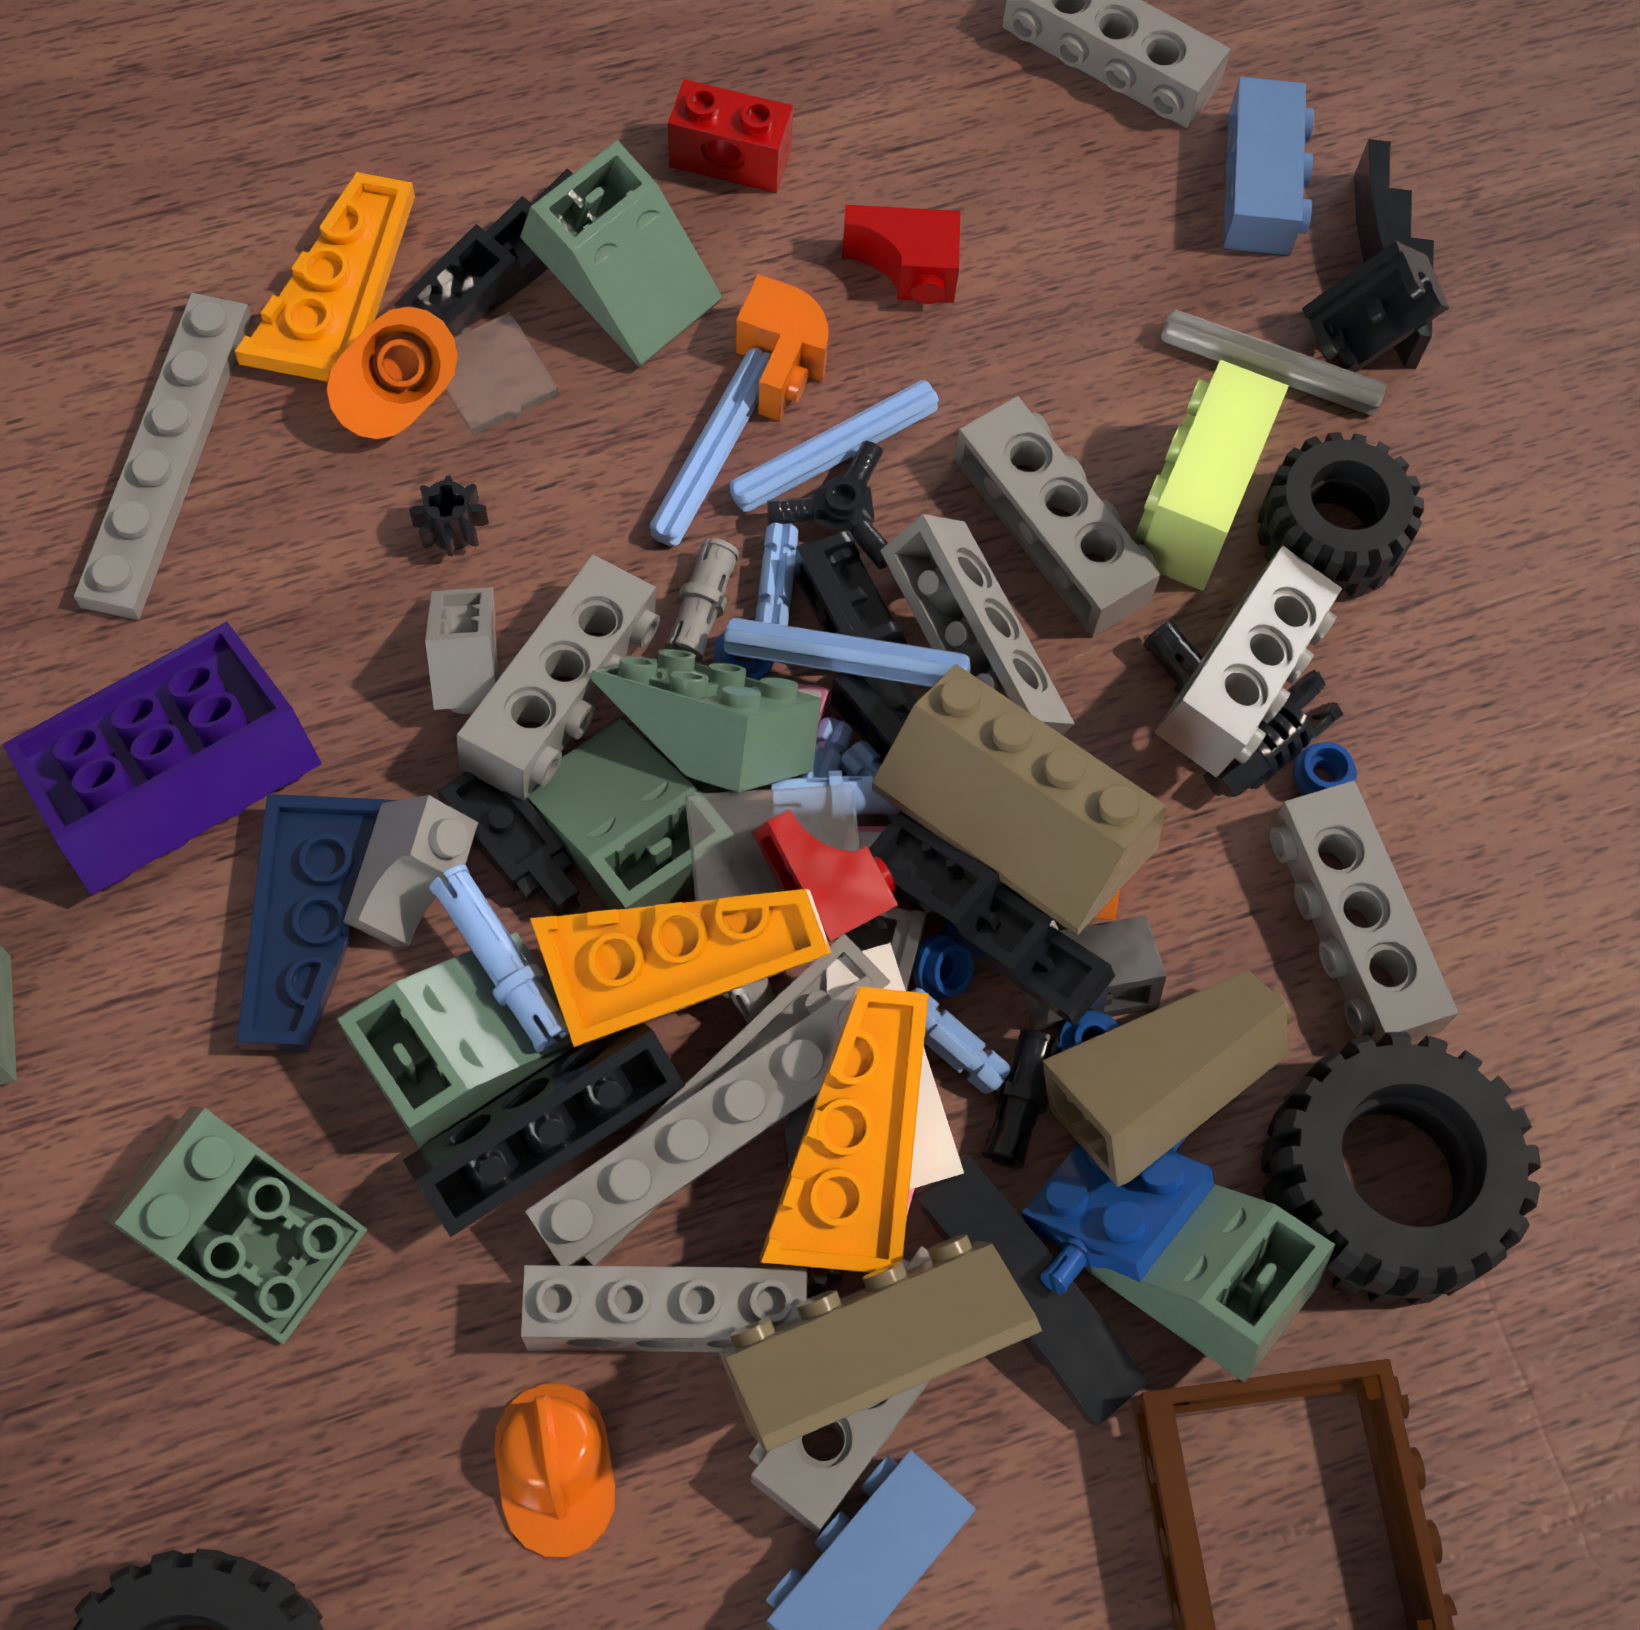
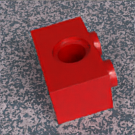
M683 79L668 120L669 167L777 193L792 148L793 105Z

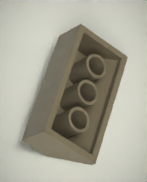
M957 664L914 704L872 781L873 791L932 833L996 873L1001 882L1076 935L1089 924L1158 849L1167 806Z
M967 1234L959 1235L929 1248L927 1251L931 1261L905 1271L902 1262L887 1265L862 1278L866 1287L863 1290L842 1299L839 1298L837 1290L827 1291L798 1304L796 1307L800 1316L773 1327L770 1318H765L732 1332L730 1337L733 1345L718 1351L751 1435L766 1451H770L1041 1332L1042 1329L1035 1313L994 1245L978 1240L970 1243Z

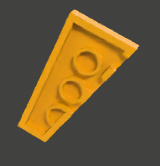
M356 172L319 226L321 235L308 253L302 251L291 267L293 276L279 296L272 295L261 311L262 321L251 338L245 335L234 352L239 365L328 382L329 372L339 356L376 318L415 199L412 182Z
M808 889L530 918L574 1047L585 1045L832 955L811 892Z
M856 986L759 1257L761 1263L873 1272L887 1265L902 1262L928 993Z

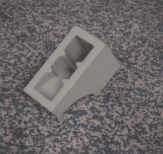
M493 587L431 592L425 643L434 710L450 709L452 712L459 714L473 713L499 679L496 648V607Z
M430 795L382 803L343 922L393 947L409 946L421 918L437 897L429 889L430 884L437 877H440L444 883L448 882L449 880L444 875V872L454 866L466 864L478 822Z

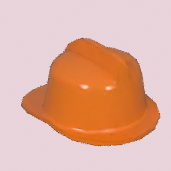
M409 306L389 310L375 319L339 356L329 372L326 389L330 409L340 424L357 436L372 439L396 436L409 427L446 389L455 375L458 353L454 337L445 323L427 310Z
M541 1384L521 1392L506 1406L496 1426L494 1451L502 1508L510 1531L525 1548L544 1557H570L589 1549L606 1532L615 1510V1482L606 1427L599 1407L583 1391L566 1384Z

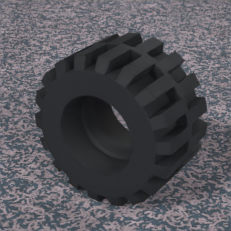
M1341 432L1328 433L1324 442H1321L1314 436L1305 440L1300 450L1294 447L1285 456L1282 465H1279L1259 511L1257 521L1261 524L1257 533L1259 545L1268 546L1264 555L1267 562L1283 545L1342 588L1336 600H1339L1344 591L1353 599L1363 596L1368 587L1375 591L1383 586L1389 575L1393 576L1416 537L1422 524L1420 517L1424 512V498L1417 496L1421 485L1417 476L1406 475L1409 464L1403 457L1399 456L1393 459L1388 455L1389 446L1380 441L1376 447L1365 443L1367 436L1355 433L1351 440L1343 439ZM1331 503L1345 507L1361 520L1365 529L1348 530L1334 526L1317 512L1314 505Z

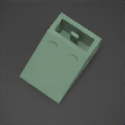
M618 140L530 208L520 238L639 368L717 305L723 298L658 184Z
M678 649L659 650L658 658L653 659L633 656L622 657L619 659V665L592 670L591 680L687 777L740 793L813 771L822 698L798 692V683L794 681L771 677L756 680L746 677V669L744 667L727 663L703 665L695 662L696 655L694 653Z
M619 719L563 756L551 781L545 786L537 784L527 798L565 844L566 854L610 910L675 903L733 862L732 832L696 787L622 719Z
M518 933L510 934L529 965L537 964L545 975L541 983L562 1013L552 982ZM472 950L394 982L337 1018L349 1043L419 1149L574 1048L570 1034L565 1038H561L558 1034L554 1036L558 1041L557 1044L542 1052H536L532 1046V1041L509 1006H502V1004L500 1005L492 994L496 986Z
M189 1106L103 1217L104 1220L283 1345L368 1230L205 1107Z
M1215 1184L1142 1278L1141 1282L1112 1269L1091 1266L1084 1267L1083 1269L1245 1383L1319 1286L1335 1244L1277 1205Z

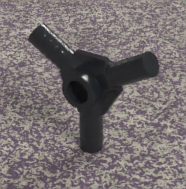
M863 441L846 475H838L811 492V497L767 500L768 525L775 522L785 524L813 521L815 527L833 534L850 531L857 544L878 569L886 568L888 564L880 550L888 542L872 524L875 517L871 488L867 486L883 454L881 447L874 442Z

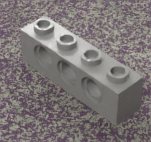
M1006 0L1002 28L1012 32L1019 39L1030 42L1059 58L1066 65L1075 67L1105 83L1112 90L1123 93L1147 106L1159 116L1170 119L1187 129L1221 85L1231 48L1142 0Z
M1019 396L959 429L954 461L1092 638L1151 602L1161 575L1158 572L1155 558L1145 546L1137 545L1122 527V521L1116 508L1109 501L1101 500L1087 483L1085 472L1080 463L1074 457L1066 456L1052 439L1050 428L1039 413H1031ZM1016 466H1027L1033 469L1034 472H1023L1018 470ZM1049 510H1062L1068 513L1070 516L1059 517L1051 513ZM1096 554L1104 558L1106 562H1094L1084 555Z
M922 514L880 550L932 649L966 654L970 658V673L1058 733L1063 734L1075 724L965 521Z
M1282 545L1253 579L1154 733L1215 777L1234 758L1241 764H1244L1252 756L1266 735L1265 732L1258 728L1260 722L1263 720L1268 724L1290 696V692L1282 686L1286 681L1293 684L1312 660L1314 654L1306 648L1309 642L1316 646L1335 622L1337 616L1329 610L1342 588Z
M592 554L457 733L459 768L476 775L477 778L501 791L504 790L523 801L528 798L537 784L547 785L560 765L562 749L571 737L575 739L581 738L594 717L595 704L603 694V691L591 680L592 670L619 665L620 658L629 657L637 646L644 649L654 637L660 622V616L655 614L657 587ZM602 633L605 634V636L595 637L588 634ZM558 677H570L574 680L569 682H560L554 679ZM526 722H536L542 726L524 728L519 725Z
M1355 780L1284 801L1271 824V846L1277 859L1281 863H1287L1296 883L1294 886V897L1297 907L1305 920H1312L1321 941L1319 944V955L1322 965L1330 978H1337L1346 999L1344 1012L1352 1033L1357 1038L1368 1035L1374 1039L1376 1044L1386 1032H1407L1411 1036V1042L1424 1038L1426 1035L1430 1036L1441 1032L1459 1014V1011ZM1326 852L1336 856L1341 861L1343 869L1336 870L1326 866L1320 859L1319 853ZM1344 909H1353L1360 912L1366 918L1369 928L1357 927L1349 922L1344 914ZM1376 966L1386 970L1393 978L1394 987H1386L1376 982L1370 973L1369 967Z
M921 1246L910 1262L903 1258L902 1263L905 1271L931 1261L928 1251ZM931 1380L829 1424L828 1426L838 1432L842 1441V1451L831 1460L819 1461L810 1457L803 1447L802 1437L770 1451H766L758 1442L749 1455V1459L758 1465L751 1474V1483L816 1535H819Z
M524 1265L521 1338L528 1351L718 1352L733 1345L730 1334L741 1327L765 1318H770L773 1327H776L799 1317L796 1306L807 1300V1268Z

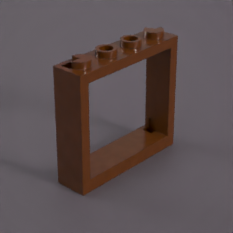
M1390 1359L1251 1377L1245 1383L1237 1379L1142 1392L1131 1402L1173 1630H1216L1176 1418L1357 1393L1408 1630H1455L1452 1616L1458 1615L1450 1595L1443 1594L1436 1565L1442 1562L1443 1556L1440 1535L1433 1520H1426L1420 1491L1424 1490L1426 1486L1425 1468L1418 1449L1409 1445L1404 1419H1407L1409 1416L1408 1394L1401 1395L1398 1377H1394Z

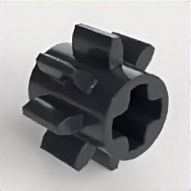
M446 476L444 481L437 482L430 487L422 485L420 491L423 506H413L409 509L413 526L421 528L419 535L422 546L426 549L435 543L439 548L446 550L448 556H453L456 550L463 549L468 545L477 547L479 541L475 526L489 524L486 506L478 504L477 486L473 483L464 488L459 483L453 482L451 476Z

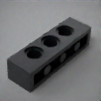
M642 1023L579 1047L402 1161L451 1238L683 1088L685 1084L653 1029Z

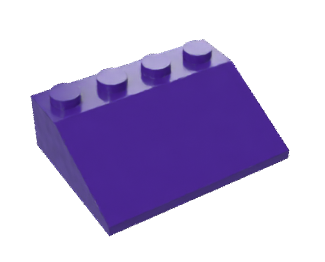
M227 621L2 744L55 841L91 896L109 885L122 882L137 869L167 852L183 847L193 837L225 819L239 815L249 805L281 787L297 782L305 773L322 764L292 706Z

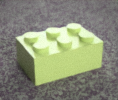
M1223 360L1219 361L1211 382L1199 378L1186 410L1187 415L1182 426H1178L1165 458L1166 463L1161 475L1158 474L1144 506V514L1134 536V539L1143 542V546L1151 552L1156 560L1158 572L1161 575L1199 590H1205L1289 385Z

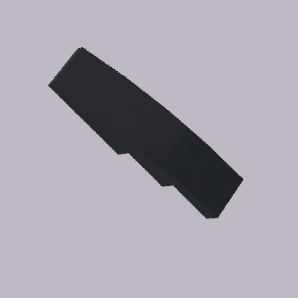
M1368 139L1354 174L1356 225L1363 263L1393 242L1398 241L1427 255L1433 268L1434 240L1411 237L1412 190L1390 188L1391 142ZM1432 321L1394 346L1404 368H1417L1432 338Z
M566 169L532 203L522 196L487 231H484L476 224L394 303L396 309L409 306L427 310L441 319L451 334L454 335L483 318L527 287L549 269L520 238L530 208L573 173Z
M899 812L869 847L872 856L879 857L888 867L895 884L894 892L914 909L925 912L927 919L968 951L1074 1027L1115 978L1116 975L1111 964L1060 932L1053 918L1003 887L996 873L905 814Z
M963 1154L959 1159L964 1174L927 1184L912 1197L943 1241L967 1234L970 1243L978 1240L994 1245L1035 1313L1042 1329L1041 1332L1023 1339L1022 1342L1037 1363L1049 1368L1086 1422L1099 1426L1149 1381L1074 1281L1067 1288L1064 1295H1059L1056 1289L1053 1292L1045 1286L1040 1275L1049 1267L1055 1257L968 1155Z

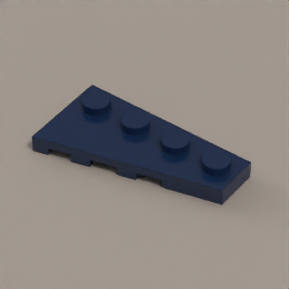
M267 794L237 1043L242 1050L309 1051L355 927L343 921L381 804L397 800Z

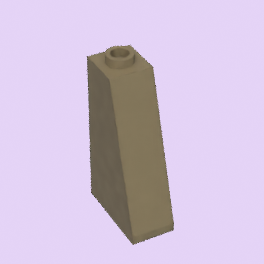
M1246 970L1044 1059L1042 1063L1050 1112L1117 1187L1133 1180L1289 1055L1287 1025L1291 1022V1013L1288 1004L1278 990L1274 988L1269 989L1252 972Z

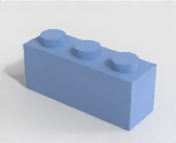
M1239 77L1228 113L1223 249L1290 256L1298 233H1307L1312 214V200L1304 199L1303 194L1304 188H1307L1310 183L1313 154L1305 153V142L1308 143L1311 138L1314 108L1306 107V83Z
M912 1450L907 1453L899 1464L887 1455L861 1486V1489L870 1498L853 1519L841 1510L813 1544L823 1554L805 1576L793 1567L766 1598L765 1601L775 1609L767 1619L766 1625L771 1630H877L975 1512L976 1508Z

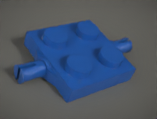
M1186 1137L1133 1180L1119 1187L1115 1185L1081 1145L1077 1144L1021 1212L1024 1221L1036 1235L1055 1243L1061 1250L1049 1267L1040 1275L1042 1282L1047 1288L1053 1292L1056 1289L1057 1294L1064 1295L1081 1270L1088 1266L1112 1269L1141 1282L1142 1278L1215 1185L1211 1167L1175 1152Z

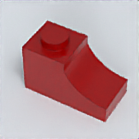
M845 204L842 258L866 263L884 273L897 288V300H914L922 304H934L937 302L954 303L960 261L961 211Z
M790 809L751 831L781 891L810 890L828 942L898 905L892 894L895 890V884L888 867L879 857L872 856L868 846L857 851H845L830 847L809 834L797 821Z

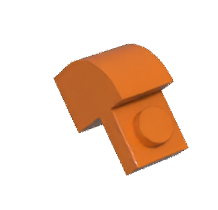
M757 274L736 319V353L745 356L747 351L753 347H758L764 352L771 353V357L759 381L758 414L781 421L789 401L799 402L807 378L823 383L828 348V323L819 304L803 290Z

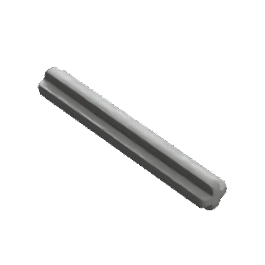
M1177 309L1171 310L1162 330L1161 339L1165 343L1218 362L1220 360L1226 361L1289 385V387L1368 415H1374L1377 412L1385 394L1386 385L1381 381Z

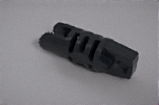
M1314 669L1287 690L1290 692L1289 698L1276 716L1268 724L1263 720L1260 722L1258 728L1265 732L1266 735L1252 756L1244 764H1241L1234 758L1217 777L1208 771L1203 775L1214 795L1235 797L1247 787L1255 790L1270 780L1278 770L1293 760L1303 748L1309 746L1343 716L1341 708L1335 702L1322 704L1307 716L1301 711L1317 694L1321 693V690L1325 689L1324 686L1326 684L1319 671L1316 672Z

